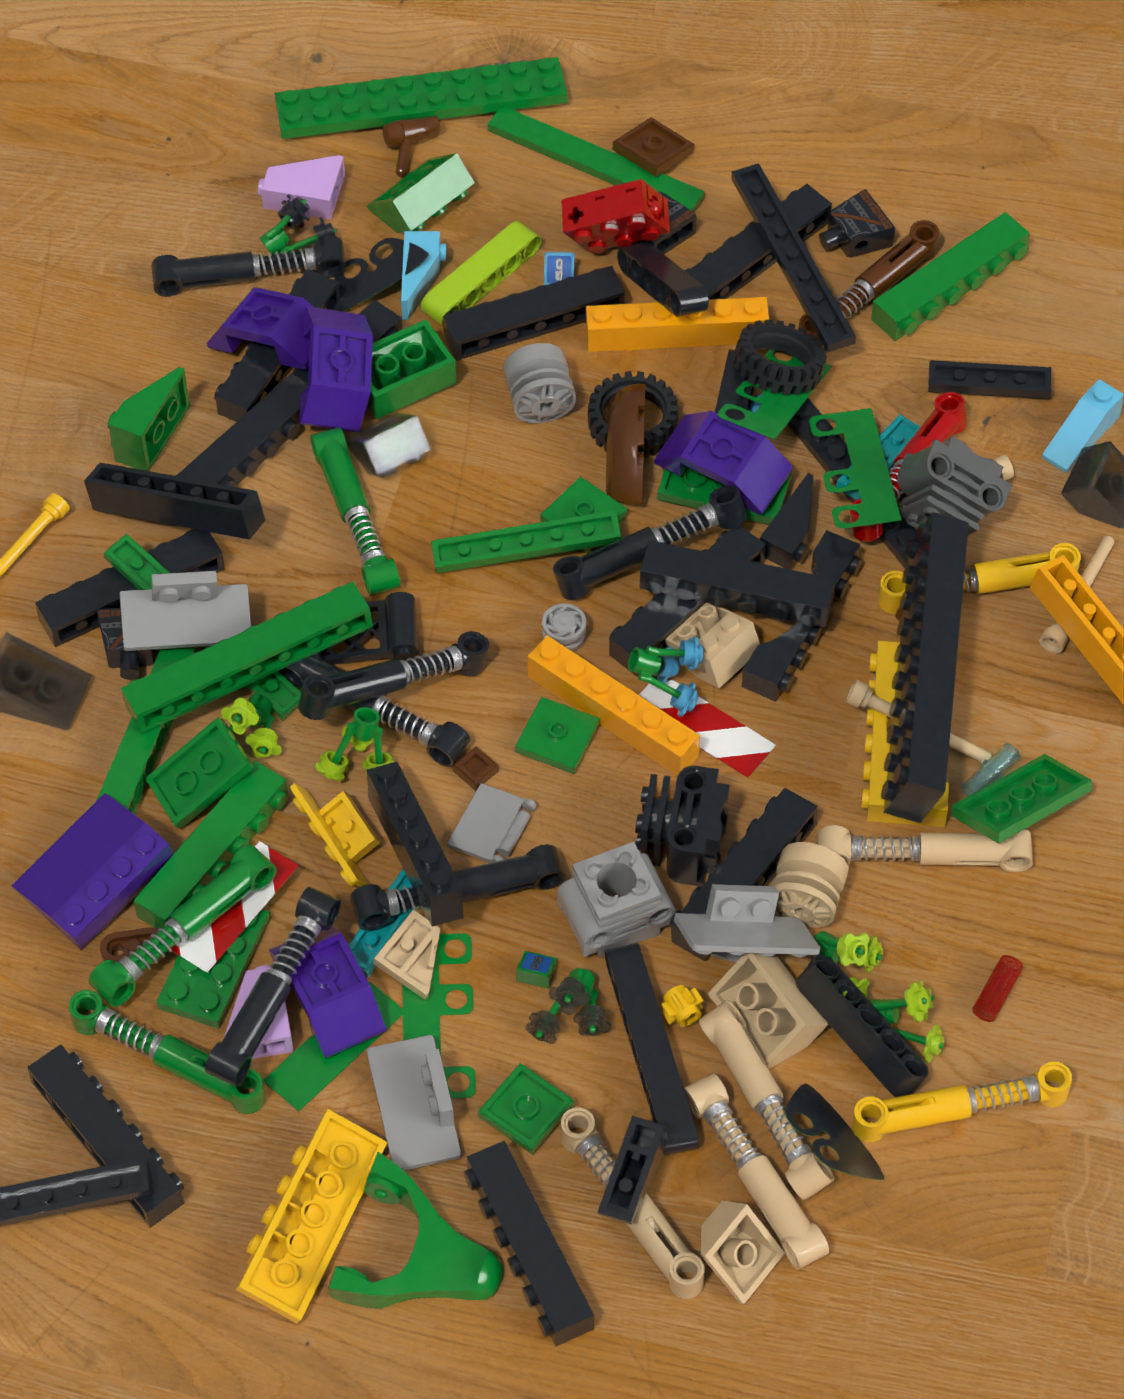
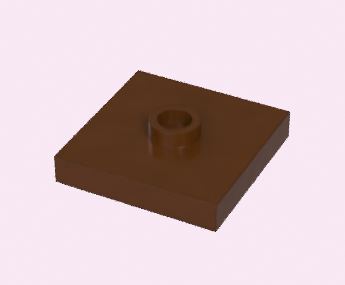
M650 117L614 140L612 150L656 177L692 154L695 144Z

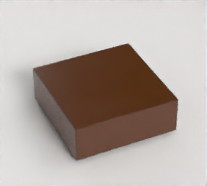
M476 746L453 765V772L476 791L481 783H486L499 772V766Z

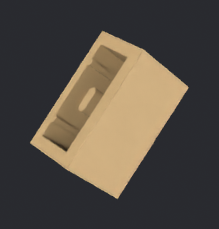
M709 603L701 606L665 639L669 647L679 649L682 640L698 637L699 644L703 646L704 655L702 662L698 663L697 669L690 671L697 678L717 688H720L748 662L755 648L760 645L752 621Z

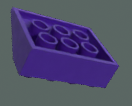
M104 793L11 886L82 951L153 879L172 857L173 852L169 843L150 826Z

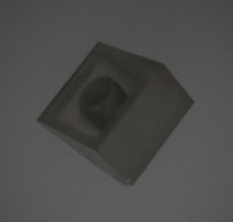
M394 413L345 438L348 448L366 472L371 475L380 476V478L395 473L397 471L396 467L405 462L406 464H412L423 458L422 453L431 449L417 416Z
M1111 441L1082 448L1061 494L1079 514L1118 528H1124V456Z

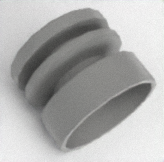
M550 343L526 345L514 351L506 359L503 365L504 375L510 390L514 413L520 420L528 423L550 422L565 416L573 408L576 402L575 390L569 375L565 353L558 346Z

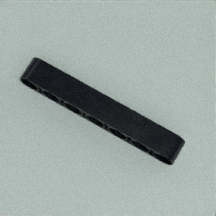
M633 943L604 950L607 970L653 1122L666 1127L668 1141L663 1154L668 1156L698 1149L699 1140L639 944Z

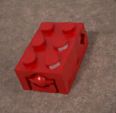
M642 179L561 199L563 233L591 253H602L606 248L614 246H630L632 242L643 239L654 240L659 235L670 233L668 199L649 184H646Z

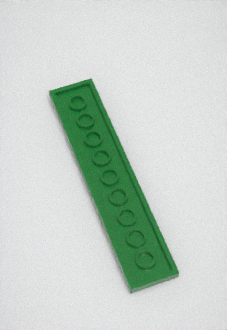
M558 57L274 93L281 139L381 127L402 119H423L431 116L444 119L492 113L504 108L515 110L568 103L567 91Z

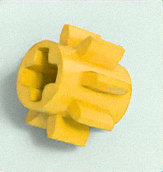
M678 985L670 989L663 997L664 1003L661 1005L663 1007L661 1012L669 1025L676 1021L680 1027H688L698 1021L702 1015L700 1010L703 1009L701 1003L704 1000L696 988L689 991L684 985Z

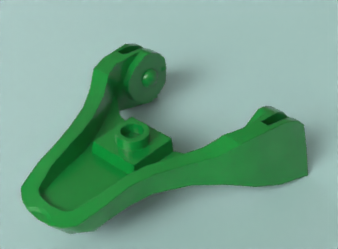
M377 1152L364 1186V1192L381 1203H399L411 1210L418 1220L416 1242L409 1262L399 1274L374 1283L370 1282L365 1275L353 1268L336 1266L327 1289L328 1295L343 1303L374 1309H383L395 1303L411 1299L454 1298L462 1300H487L494 1295L503 1274V1264L497 1254L457 1233L437 1213L414 1180L397 1164L380 1152Z

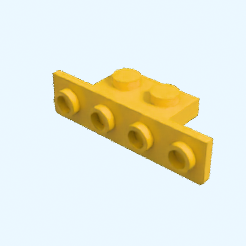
M296 783L292 784L290 789L295 795L293 798L294 804L303 814L307 813L311 819L308 823L309 827L319 838H323L327 845L324 849L334 862H339L343 868L340 871L343 879L351 887L355 885L358 887L369 885L356 862L381 842L350 795L342 791L320 809L308 790Z

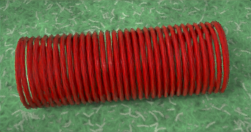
M1010 955L1001 956L972 1008L973 1013L979 1019L986 1022L995 1021L996 1016L1023 970V965L1018 959Z

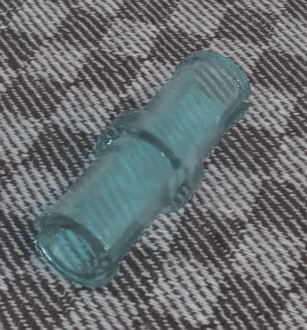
M1005 743L989 760H983L979 764V770L961 785V788L964 789V794L968 797L1002 778V774L1015 761L1020 759L1017 749L1011 744Z

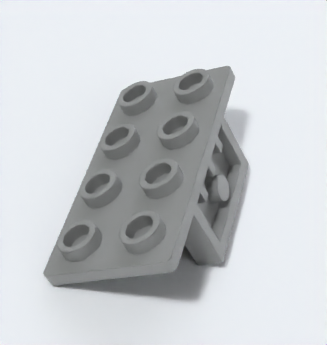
M216 571L152 574V589L120 592L125 651L213 646L220 640L228 639L251 627L248 586L246 584L217 586Z
M712 884L706 914L676 913L674 917V922L691 949L700 954L727 952L732 955L759 953L764 956L791 954L796 957H806L807 955H819L820 946L801 919L774 916L779 892L774 886Z
M428 1035L368 1048L367 1056L391 1161L404 1171L461 1158L460 1146L454 1125L453 1106L439 1049H436L433 1036Z

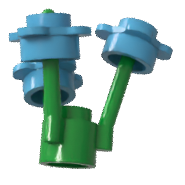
M698 637L689 638V640H682L679 649H674L673 647H667L666 649L648 646L647 649L635 647L629 656L628 670L638 674V680L648 682L672 695L670 705L676 708L678 716L682 717L686 711L690 712L698 701L699 696L697 695V690L694 689L695 684L693 682L689 685L681 683L674 689L668 686L666 682L671 676L677 675L679 663L681 666H687L688 670L697 669L698 663H701L703 659V646L699 644Z

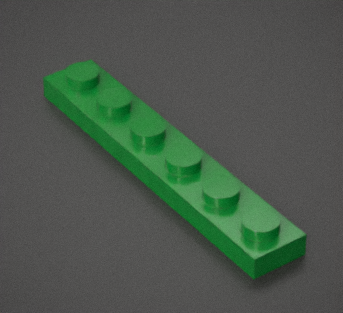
M611 510L432 540L431 544L437 574L604 546L621 539L617 511Z

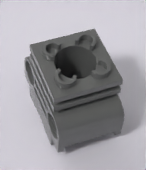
M952 436L942 443L934 439L929 447L913 455L907 453L903 459L897 481L901 490L909 496L903 498L901 504L905 507L899 509L900 516L906 520L908 525L918 529L922 522L926 523L931 514L936 512L969 522L968 535L979 530L980 525L977 522L1004 506L1012 485L1000 478L1003 470L1002 465L992 459L978 456L957 438Z

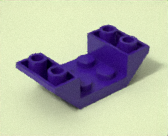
M254 287L209 339L207 346L208 348L233 353L243 339L271 345L276 350L280 364L306 370L309 366L310 338L303 337L305 307L313 306L303 297Z
M306 306L303 337L310 338L308 388L300 397L299 424L330 429L341 427L344 431L359 432L371 388L373 334L365 315Z
M713 411L685 415L654 459V464L679 476L689 467L726 486H736L740 491L744 507L761 516L793 467L765 436L721 419Z
M334 926L327 931H320L317 937L313 938L314 943L308 945L310 950L304 952L305 958L300 959L301 966H296L295 970L297 973L291 975L292 981L290 983L309 1018L311 1033L324 1058H328L386 1032V1026L370 984L344 936ZM285 944L269 950L274 962H276L275 955L281 954L279 949L285 946Z

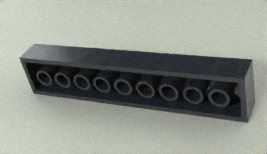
M936 512L931 514L926 523L922 522L920 524L914 540L910 539L905 549L908 565L904 570L902 583L906 584L900 600V609L903 610V617L897 628V635L901 637L894 657V661L898 663V668L892 680L895 698L892 700L889 709V716L893 717L886 738V742L890 744V750L884 762L887 780L881 791V799L885 800L883 813L918 823L922 822L946 790L969 522Z

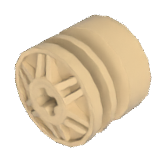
M796 842L788 844L782 850L777 865V876L772 881V886L776 887L779 892L775 914L779 917L799 918L806 927L820 928L828 926L834 921L840 899L839 894L843 892L849 866L845 859L837 852L815 843Z

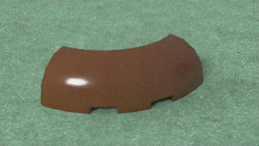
M645 384L628 385L619 390L610 401L608 410L606 493L614 500L623 503L642 504L644 451H638V447H644Z

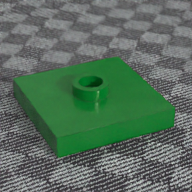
M580 476L540 514V521L545 522L616 510L618 522L620 523L628 515V509ZM594 547L581 550L588 554Z
M541 696L515 745V752L574 774L600 726V718Z
M519 1063L478 1110V1117L524 1150L533 1154L560 1123L563 1114L572 1109L574 1100Z

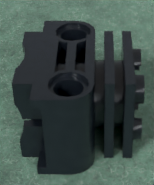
M701 766L683 768L677 777L674 798H670L671 776H664L661 796H657L658 775L651 774L649 786L642 787L640 802L645 803H642V814L637 815L635 833H638L635 845L640 853L647 855L649 854L650 844L654 845V866H660L663 846H667L666 873L674 882L702 887L705 873H710L716 864H720L721 856L719 850L721 838L726 831L728 809L725 804L729 797L730 785L717 783L719 769Z

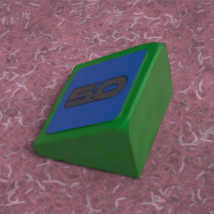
M525 951L516 970V981L549 989L557 958Z

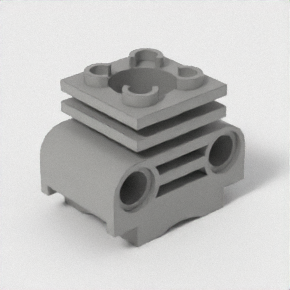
M634 842L573 864L572 875L574 878L564 882L557 891V904L562 909L578 941L583 957L597 953L600 958L605 956L604 950L645 941L660 935V928L670 925L671 918L676 914L675 907L648 855L639 853Z

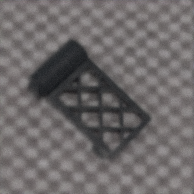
M394 592L387 595L384 600L366 602L370 607V612L378 611V618L373 622V627L365 630L355 641L350 638L343 640L344 643L349 645L343 653H333L329 650L332 646L317 652L323 660L331 664L381 658L398 659L399 661H406L408 658L414 659L419 654L415 597L407 592ZM370 636L380 641V648L366 650L361 645Z

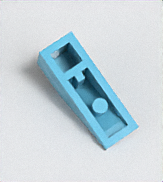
M404 231L401 292L402 320H409L439 276L440 261H446V244L440 242V231ZM413 243L427 251L429 256L421 265L405 275L409 244Z
M1098 379L1081 397L1043 452L1042 459L1067 474L1120 417L1124 394Z

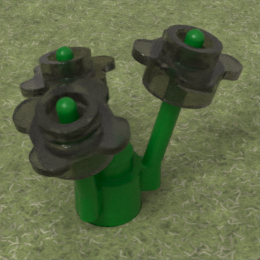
M583 968L573 969L569 977H566L558 987L550 989L549 996L555 1002L549 1012L540 1010L537 1013H531L529 1016L531 1021L526 1025V1030L535 1039L554 1044L557 1040L555 1034L560 1031V1021L555 1016L560 1007H562L563 1013L571 1015L574 1014L578 1006L588 1003V1006L581 1008L579 1013L574 1015V1023L579 1025V1034L583 1036H596L601 1032H609L611 1030V1023L606 1021V1012L602 1007L596 1005L598 991L593 988L595 984L594 975Z

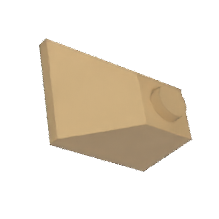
M722 1200L701 1225V1256L739 1304L744 1305L785 1252L747 1204Z

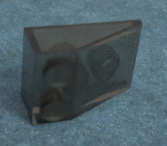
M6 632L0 639V712L68 730L92 675Z

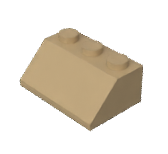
M744 953L708 993L716 1006L725 1000H729L737 1007L747 1026L745 1029L768 1069L807 1048L828 1026L826 1020L799 991L796 980L777 955L764 956L759 953Z

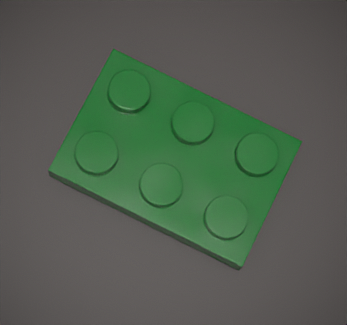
M217 717L149 774L145 780L174 826L182 829L249 773L254 766L225 721Z

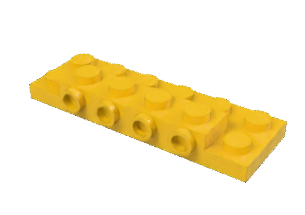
M327 1109L310 1142L305 1147L299 1145L293 1154L290 1163L295 1165L291 1176L285 1174L278 1184L275 1192L281 1196L276 1206L270 1203L264 1212L261 1222L266 1224L262 1234L255 1233L247 1246L246 1252L251 1254L236 1291L294 1323H299L364 1192V1186L377 1152L382 1154L388 1142Z

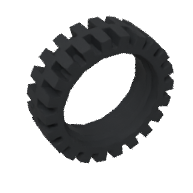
M759 320L755 321L754 325L752 323L748 324L741 331L735 348L733 362L736 363L735 368L737 371H741L740 375L743 378L749 377L748 382L752 385L759 383L758 388L762 390L768 387L771 388V393L777 394L778 390H780L782 395H789L790 392L794 395H800L801 392L808 393L810 389L816 388L823 373L827 355L825 348H822L823 344L821 341H815L816 336L812 333L806 335V329L801 327L797 330L795 329V324L789 323L788 326H785L784 321L777 320L776 324L772 320H765L764 323ZM770 348L784 351L796 357L804 365L786 366L777 364L764 358L756 350Z
M625 371L624 378L619 373L613 374L612 381L607 377L602 380V386L598 384L594 388V393H591L588 403V426L591 437L593 439L596 438V444L600 448L604 446V450L607 452L608 423L603 417L605 408L619 390L628 385L645 384V399L654 402L661 409L663 417L659 425L644 432V447H638V451H644V458H647L648 451L652 455L659 453V447L663 448L678 425L676 395L673 396V390L670 386L666 388V382L662 379L656 383L655 375L649 374L646 379L644 378V372L640 371L637 372L636 377H632V371Z

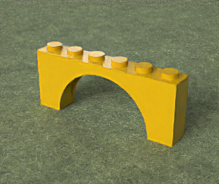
M878 641L877 653H870L869 672H875V680H869L868 689L873 690V695L891 703L895 698L892 680L898 668V663L894 661V657L900 642ZM867 706L866 726H872V734H866L864 753H871L870 761H864L863 781H869V789L862 790L861 808L867 809V821L945 827L948 812L949 782H946V790L943 796L921 823L883 813L885 800L881 799V791L887 780L884 762L890 750V744L886 742L887 725L891 718Z

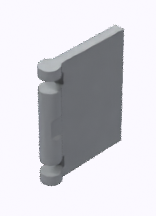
M481 783L451 835L447 847L488 863L505 860L503 857L496 855V853L499 852L506 857L511 854L531 817L529 813L521 810V808L523 807L525 810L533 812L537 804L531 799H524Z

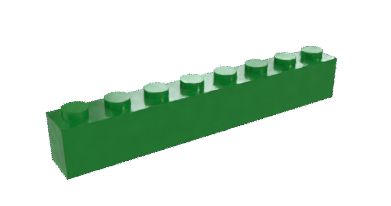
M353 581L343 586H338L322 596L307 600L302 605L287 612L279 613L274 618L256 626H251L237 635L220 640L211 647L192 653L187 658L174 664L164 666L150 675L131 681L128 685L121 687L125 706L141 734L279 671L292 663L307 658L373 627L370 607Z

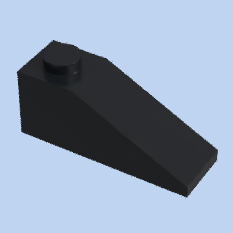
M810 473L805 476L760 536V540L766 544L765 558L786 569L792 570L797 562L802 563L810 550V546L807 545L813 475Z
M635 1116L631 1117L598 1209L599 1215L632 1224L658 1170L668 1141L664 1125Z

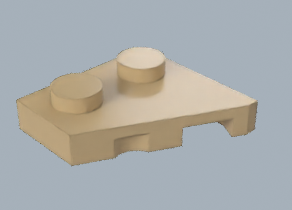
M413 910L376 955L373 964L426 1000L430 991L440 928L438 926L432 927L428 919Z

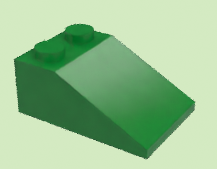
M176 368L123 401L118 410L112 412L108 419L107 427L110 431L111 447L113 448L116 462L135 469L150 470L190 407L184 368Z

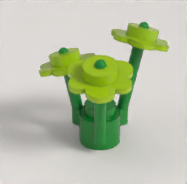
M919 980V985L916 982L911 983L910 988L905 990L904 998L869 999V1001L892 1025V1023L898 1022L900 1007H907L908 1015L913 1016L915 1022H922L923 1019L927 1020L928 1009L933 1008L935 997L932 995L931 989H925L923 981ZM937 1024L929 1031L927 1038L894 1028L902 1038L926 1045L923 1056H925V1062L927 1063L932 1061L934 1055H939L944 1047V1036H942V1030L939 1029L940 1026Z

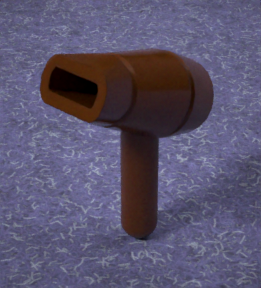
M437 116L423 119H402L384 125L383 138L389 148L399 147L395 170L397 176L404 177L407 174L412 143L439 135L440 124Z

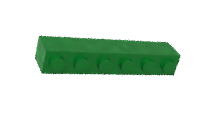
M1002 213L873 300L871 320L894 341H897L904 335H910L917 326L926 320L935 318L939 311L949 304L954 305L961 296L971 289L976 290L983 281L992 275H998L1005 266L1014 260H1020L1028 251L1030 232L1008 213Z
M254 761L252 763L254 768L230 788L134 899L137 917L154 928L164 929L165 923L170 920L169 915L228 868L233 856L241 848L249 845L250 840L256 833H262L276 810L280 811L285 806L289 797L286 779L259 762Z

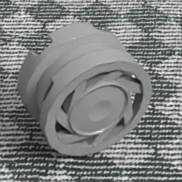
M565 603L553 605L546 610L542 619V638L544 639L548 635L572 652L580 649L586 641V617L584 612L577 606Z

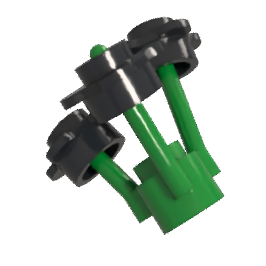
M288 194V200L281 202L283 207L277 212L281 221L259 239L271 255H275L276 251L280 254H283L284 250L286 253H291L292 249L295 251L316 242L321 237H336L335 233L337 230L332 227L331 223L325 225L322 217H319L321 223L313 226L316 235L287 246L286 243L290 239L282 229L286 225L291 229H295L298 225L304 227L303 221L305 219L307 221L310 220V213L308 211L310 206L307 204V201L300 196L294 198L291 194Z

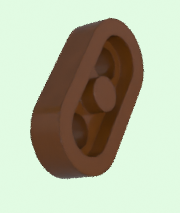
M148 927L114 932L107 935L100 944L102 960L118 962L124 956L129 957V952H136V947L138 945L143 946L144 940H150L151 934H158V928ZM116 951H123L121 955H113ZM160 956L157 961H160L163 957Z

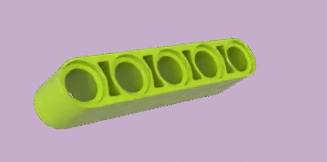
M520 221L512 222L430 290L421 302V311L443 326L444 315L473 307L534 256L542 244V237Z

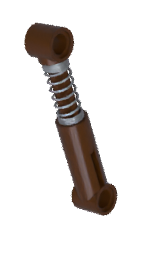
M927 220L913 223L910 227V233L855 279L854 285L849 287L848 291L843 292L842 296H839L836 300L845 318H850L852 313H857V308L861 309L863 303L873 302V300L884 294L918 264L930 261L936 256L939 229L935 223ZM803 315L799 320L798 329L802 327L807 330L806 335L812 333L816 336L815 341L820 340L807 315Z

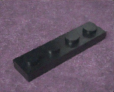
M930 360L928 392H956L959 394L1050 399L1051 367Z

